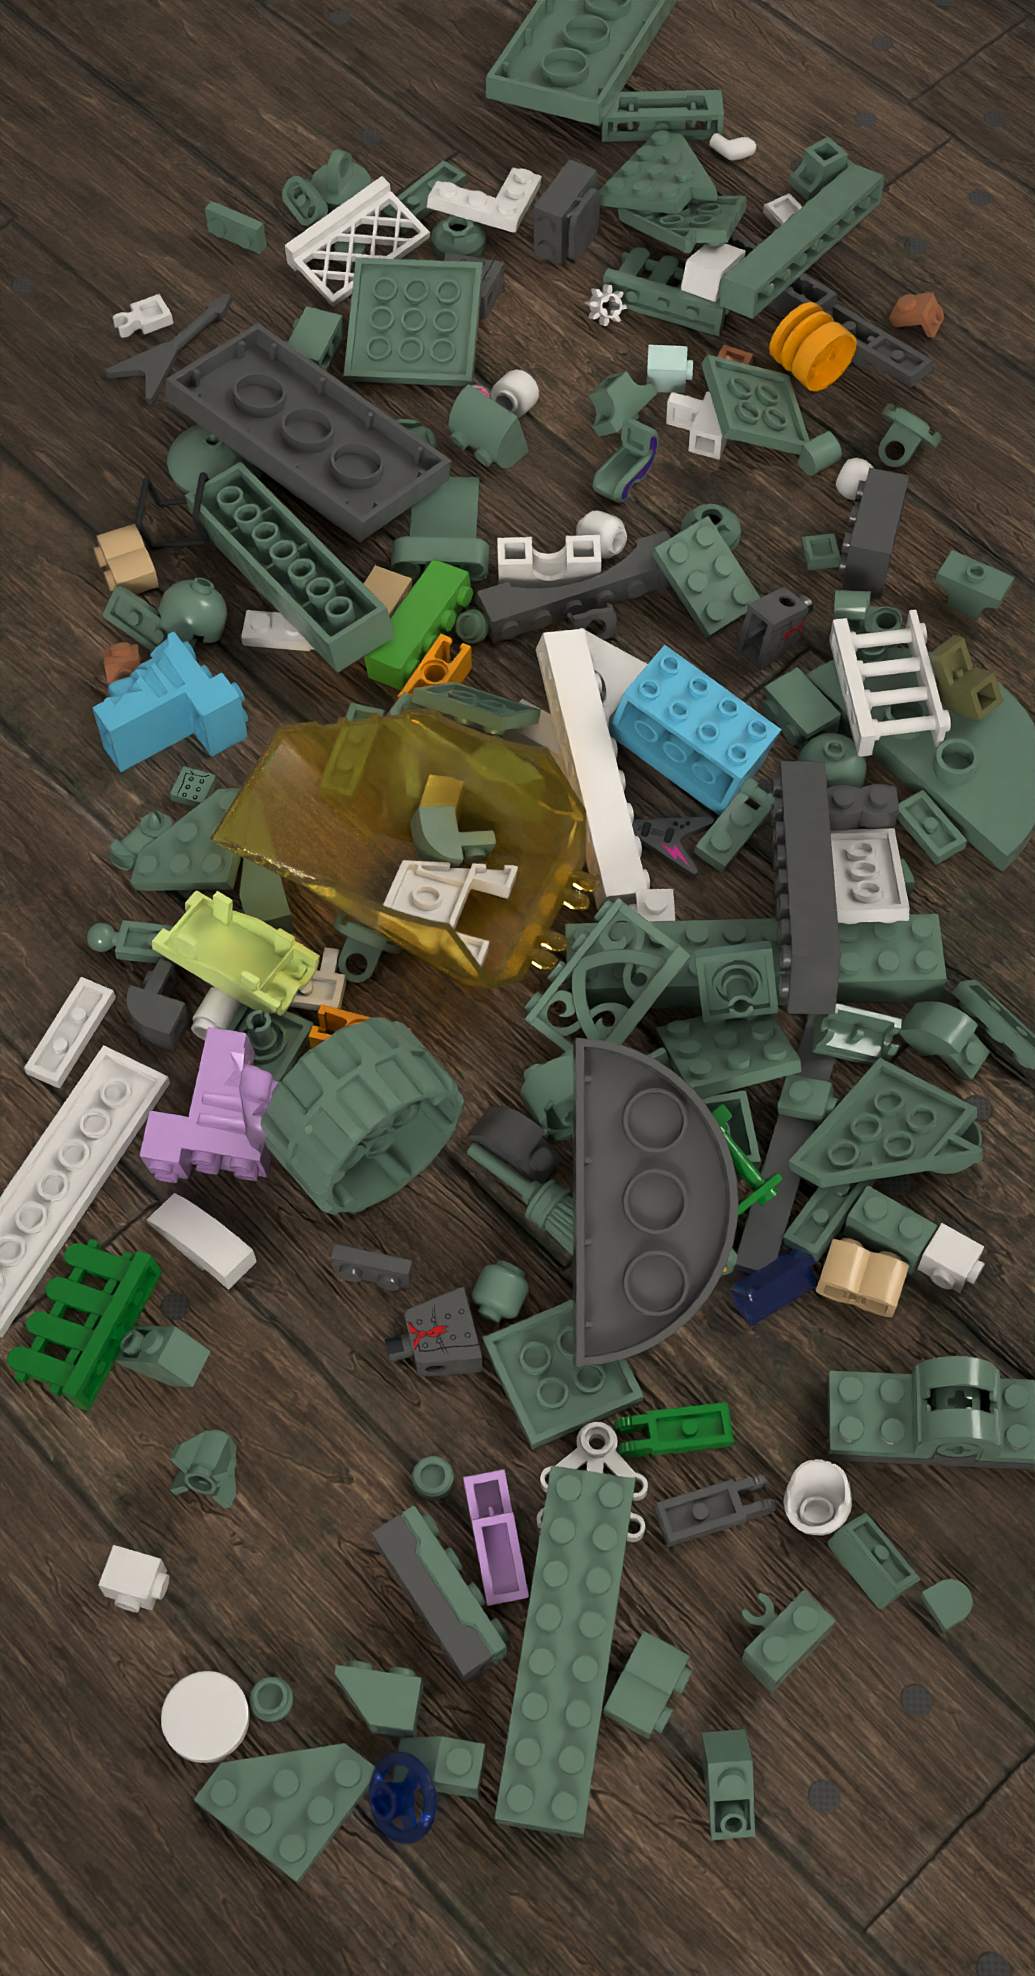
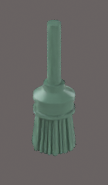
M474 1142L468 1149L467 1155L522 1195L521 1200L527 1204L525 1218L530 1222L536 1223L543 1232L548 1231L573 1256V1192L568 1188L565 1189L560 1186L556 1179H551L544 1184H540L536 1180L530 1182L479 1143Z

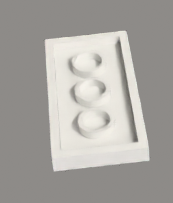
M895 829L830 830L838 923H894L896 921H909L910 908Z

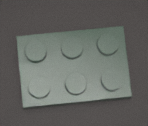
M709 516L668 539L650 552L705 639L745 615L748 605L760 599L759 594Z
M456 682L414 688L411 701L425 706L424 711L436 715L447 713L454 716L453 720L455 722L467 725L477 723L484 726L483 730L485 732L499 735L504 734L505 730L521 731L524 729V726L538 724L541 712L540 709Z

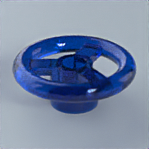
M393 1752L384 1756L375 1766L369 1784V1804L373 1818L379 1829L392 1841L400 1844H412L421 1840L430 1830L436 1815L437 1795L431 1774L417 1757L407 1752ZM401 1765L410 1769L404 1781L383 1783L385 1775L392 1767ZM420 1783L424 1803L421 1819L417 1823L413 1805L414 1792ZM401 1817L404 1830L396 1827L390 1820Z

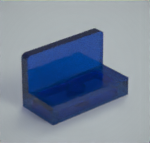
M792 1249L729 1289L747 1324L753 1326L817 1286L809 1269L810 1266L816 1263L813 1255Z

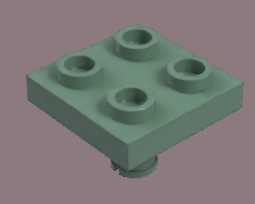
M771 940L694 950L703 1022L779 1013Z
M241 1004L226 1030L247 1033L255 1052L253 1066L268 1071L275 1081L281 1082L293 1068L308 1043V1036L314 1023L288 1011L279 1016L275 1013H263V1010H254Z

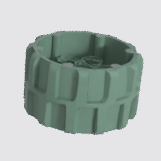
M382 1016L371 1017L365 1022L352 1026L347 1025L337 1030L332 1036L306 1052L272 1091V1098L267 1111L261 1117L260 1125L261 1130L266 1135L265 1142L267 1148L322 1211L333 1215L339 1212L355 1214L384 1199L390 1198L433 1162L432 1160L456 1131L458 1118L464 1110V1100L462 1094L458 1091L457 1082L404 1023L398 1021L390 1022Z

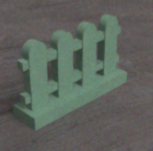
M636 247L630 253L624 252L622 254L621 263L623 264L619 271L608 268L603 275L602 292L604 284L612 285V293L622 291L624 294L620 299L622 304L627 306L628 310L716 336H720L723 331L725 314L728 315L730 310L719 306L720 298L713 302L682 291V281L678 288L669 286L673 278L683 280L685 270L678 268L679 260L674 256H664L658 262L649 259L650 252L646 248ZM644 270L652 272L648 279L640 277Z

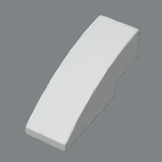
M176 1193L147 1219L148 1224L202 1271L204 1269L207 1270L228 1290L256 1263L252 1248L212 1216Z

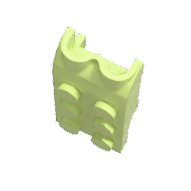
M196 890L185 902V911L187 912L170 931L163 928L152 940V949L254 1010H263V1013H275L279 1016L284 1014L293 1002L298 990L305 988L313 978L318 968L320 955L296 942L294 936L281 928L276 930L258 918L232 910L233 900L219 891L213 895L212 900Z

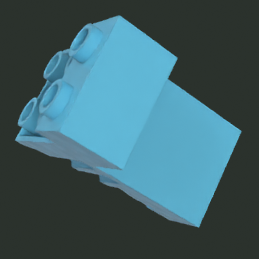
M175 632L168 634L167 639L150 654L152 659L140 664L129 677L111 682L108 686L109 697L104 699V702L92 707L103 748L120 772L193 733L211 757L248 738L245 723L249 720L242 707V702L245 701L240 687L235 682L230 684L223 673L213 677L206 665L200 667L191 645L187 641L182 643Z

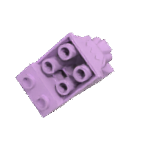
M208 1027L189 1116L149 1111L140 1158L148 1170L155 1174V1179L170 1183H177L178 1178L189 1179L192 1165H196L197 1171L208 1174H219V1169L234 1172V1177L248 1181H256L257 1176L268 1178L271 1151L266 1146V1135L261 1130L260 1124L261 1117L267 1111L272 1098L271 1093L278 1082L273 1079V1076L268 1071L253 1066L255 1052L247 1033Z

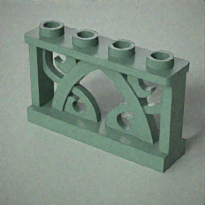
M619 898L614 904L609 900L604 903L594 917L599 922L590 934L585 930L571 946V949L576 952L567 964L562 960L557 964L548 976V979L553 983L544 994L537 991L524 1008L529 1012L524 1020L564 1051L573 1050V1042L565 1036L574 1033L581 1027L588 1039H597L622 1045L691 956L690 952ZM628 921L634 926L636 930V943L633 950H624L627 945V937L624 932L619 941H612L609 938V930L615 922ZM645 932L673 952L668 960L640 951L644 943ZM599 938L605 951L584 957ZM626 963L623 971V984L628 996L634 1001L631 1008L629 1009L622 1004L610 1002L597 1005L589 1010L586 996L587 970L604 964ZM634 964L641 965L636 974L642 972L647 976V981L642 986H635L631 982V972ZM573 972L572 993L563 990L558 991ZM555 1001H563L566 1004V1010L564 1013L559 1014V1016L569 1017L576 1012L578 1021L568 1027L554 1026L548 1019L549 1006ZM603 1011H611L615 1015V1022L612 1026L607 1027L602 1022L603 1017L596 1024L593 1017Z

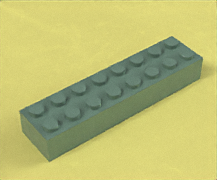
M241 461L205 482L199 518L210 540L337 673L395 637L387 607ZM197 488L185 495L191 515L193 513Z
M551 1465L495 1813L497 1824L584 1838L634 1496L635 1478Z

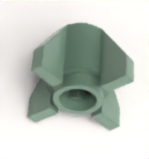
M221 1430L204 1431L176 1445L169 1460L180 1468L181 1471L176 1475L170 1491L177 1495L189 1491L191 1488L202 1494L213 1493L211 1497L224 1509L230 1508L236 1496L235 1467L237 1464V1446L231 1437Z

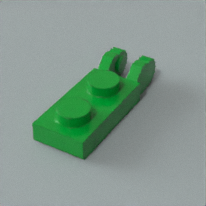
M726 1402L646 1411V1414L621 1417L614 1422L615 1431L618 1433L640 1432L648 1428L649 1439L627 1441L617 1446L618 1454L622 1458L641 1457L650 1453L651 1456L725 1448L733 1447L734 1444L729 1408Z

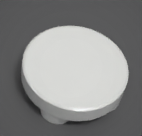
M213 1671L193 1673L180 1680L168 1693L161 1712L162 1730L170 1746L183 1758L198 1763H220L225 1760L243 1741L250 1721L249 1705L239 1685L228 1676Z

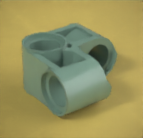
M835 590L834 620L847 618L850 632L855 631L856 635L899 630L902 628V616L897 609L888 606L870 607L871 591ZM899 644L888 645L889 648H897Z

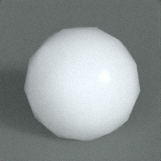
M848 459L836 481L838 492L846 499L855 501L859 480L866 481L869 468H873V466L864 459Z

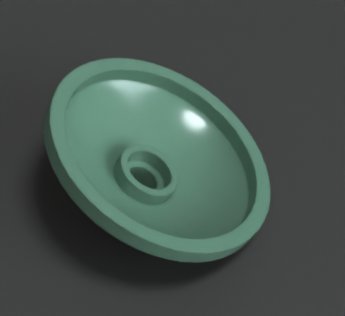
M199 424L181 433L172 443L167 456L170 477L175 485L186 494L197 488L201 472H205L209 479H212L240 461L258 479L263 474L261 469L243 459L239 453Z

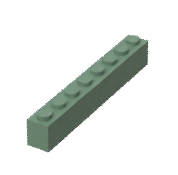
M853 163L842 173H839L832 182L824 186L816 196L808 200L795 214H792L778 229L776 228L767 239L759 243L729 272L724 273L719 282V291H721L719 306L753 319L881 203L885 175Z

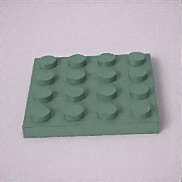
M356 258L344 367L345 381L444 386L473 385L483 263Z

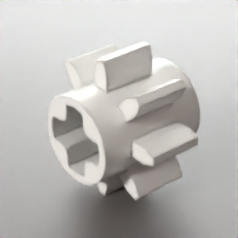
M604 284L603 292L592 288L593 296L590 301H585V304L591 310L588 316L589 319H597L600 316L599 323L604 326L608 325L609 318L616 322L621 321L619 314L622 309H627V306L623 305L620 299L624 293L622 291L612 293V285ZM603 302H609V308H602Z

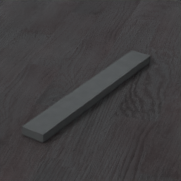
M809 1014L797 1053L801 1060L802 1072L791 1075L829 1082L836 1057L812 1052L814 1017L818 1014ZM779 1114L761 1175L766 1179L771 1174L779 1173L783 1180L775 1185L779 1192L763 1205L756 1201L751 1205L737 1251L735 1270L769 1280L772 1279L783 1235L787 1228L801 1176L790 1171L788 1161L814 1133L816 1128L815 1121Z

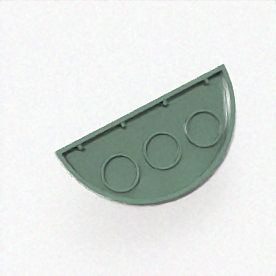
M889 648L886 661L911 658L910 649ZM928 652V656H929V660H930V663H931L933 675H934V678H935V677H936V673H935V669H934V666H933V663H932V660H931V657H930V653H932V652ZM831 660L806 674V677L841 714L839 725L852 736L835 662ZM915 671L866 677L863 681L864 689H869L870 692L919 687ZM998 683L1003 702L980 721L957 715L941 702L942 709L949 712L951 727L950 731L945 733L944 741L938 747L934 745L931 730L880 736L879 740L874 742L872 755L915 794L924 790L966 840L1003 871L1023 851L1035 830V725L1017 699ZM924 701L875 706L872 707L870 714L872 719L883 722L928 716V708Z

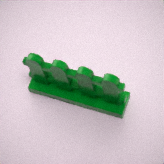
M92 1239L89 1240L87 1245L74 1243L66 1249L64 1258L69 1266L73 1268L71 1275L68 1279L55 1277L47 1283L45 1288L47 1296L55 1303L49 1314L37 1311L31 1314L26 1321L28 1331L35 1337L30 1349L23 1346L15 1347L7 1355V1363L16 1372L14 1378L18 1382L26 1384L28 1379L32 1378L51 1385L49 1389L51 1394L61 1397L64 1393L75 1407L89 1412L115 1363L114 1360L120 1351V1342L123 1336L136 1324L163 1273L150 1254L137 1250L134 1256L133 1253L124 1251L122 1256L119 1257L101 1251L100 1243ZM90 1274L107 1280L108 1282L103 1291L81 1284L85 1275ZM67 1308L89 1315L84 1326L62 1319ZM48 1343L70 1350L65 1361L43 1354Z

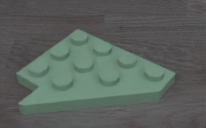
M666 130L657 131L652 134L644 145L599 190L600 206L676 215L692 198L712 201L718 199L716 186L683 135L669 133Z
M717 196L718 199L716 201L692 198L678 215L618 208L619 221L685 253H691L696 243H706V245L712 247L728 243L747 208L746 196Z
M879 1058L788 1161L789 1169L813 1184L825 1188L979 1163L983 1159V1149L961 1138L963 1133L977 1118V1108Z

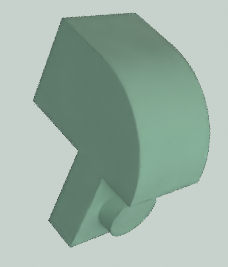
M454 805L418 807L410 821L414 847L423 861L450 862V868H458L463 860L466 863H477L485 860L496 845L494 831L459 832Z
M935 1001L915 1003L901 1023L899 1034L919 1056L940 1055L961 1080H972L990 1053L974 1033L978 1024L964 1012L951 1005Z

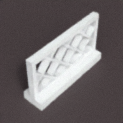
M381 176L285 244L286 258L289 266L294 271L299 270L334 307L352 294L354 273H350L351 263L355 262L356 258L401 259L429 239L430 232L390 191V184ZM389 204L397 211V218L379 217L380 211ZM361 224L374 225L372 236L355 234V230ZM378 225L396 227L395 236H377ZM400 227L413 228L418 233L411 239L399 238ZM337 241L349 242L348 253L331 252V245ZM354 243L371 244L370 255L354 254ZM376 244L393 246V252L388 256L375 255ZM312 259H325L324 270H311L306 263ZM329 261H347L346 272L328 271ZM327 279L345 280L344 287L333 294L326 287Z

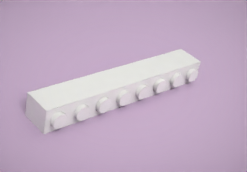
M584 629L545 632L542 634L536 647V653L597 910H600L607 900L614 904L618 898L627 905L635 904L636 890L650 889V878L647 870H643L640 860L642 854L641 841L638 836L634 835L632 827L634 820L633 808L630 803L626 802L624 794L626 786L625 776L622 770H618L616 762L617 743L615 738L610 737L608 729L610 721L607 706L602 704L600 696L602 690L601 678L598 673L594 672L592 664L594 659L593 646L590 641L587 642Z

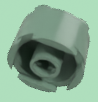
M568 1050L560 1057L545 1064L530 1066L523 1074L525 1082L520 1091V1098L531 1118L545 1131L543 1137L548 1139V1135H553L556 1141L573 1138V1050Z

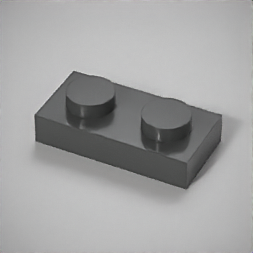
M335 1244L331 1261L334 1273L338 1274L340 1278L350 1282H360L361 1279L376 1282L381 1288L391 1291H397L400 1288L411 1289L414 1278L412 1260Z

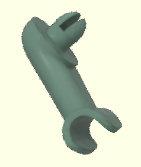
M154 811V813L145 815L141 819L140 824L122 841L116 838L112 842L111 851L109 852L111 862L121 870H131L135 866L138 853L172 826L171 819L160 811Z

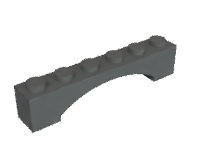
M665 530L635 540V549L625 559L607 571L584 581L551 588L513 587L508 581L477 591L478 610L482 611L488 619V635L492 643L504 639L509 640L519 634L535 629H543L550 624L567 619L569 612L573 616L592 609H602L607 607L606 603L614 604L629 598L640 597L644 593L659 588L670 587V582L650 553L655 547L670 539L668 532Z

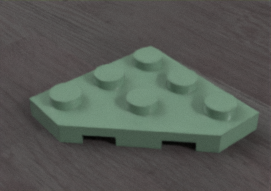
M252 788L218 789L138 853L130 881L132 887L136 891L233 889L257 798Z
M342 1743L222 1762L193 1800L295 1883L299 1884L379 1776L380 1771L348 1745Z

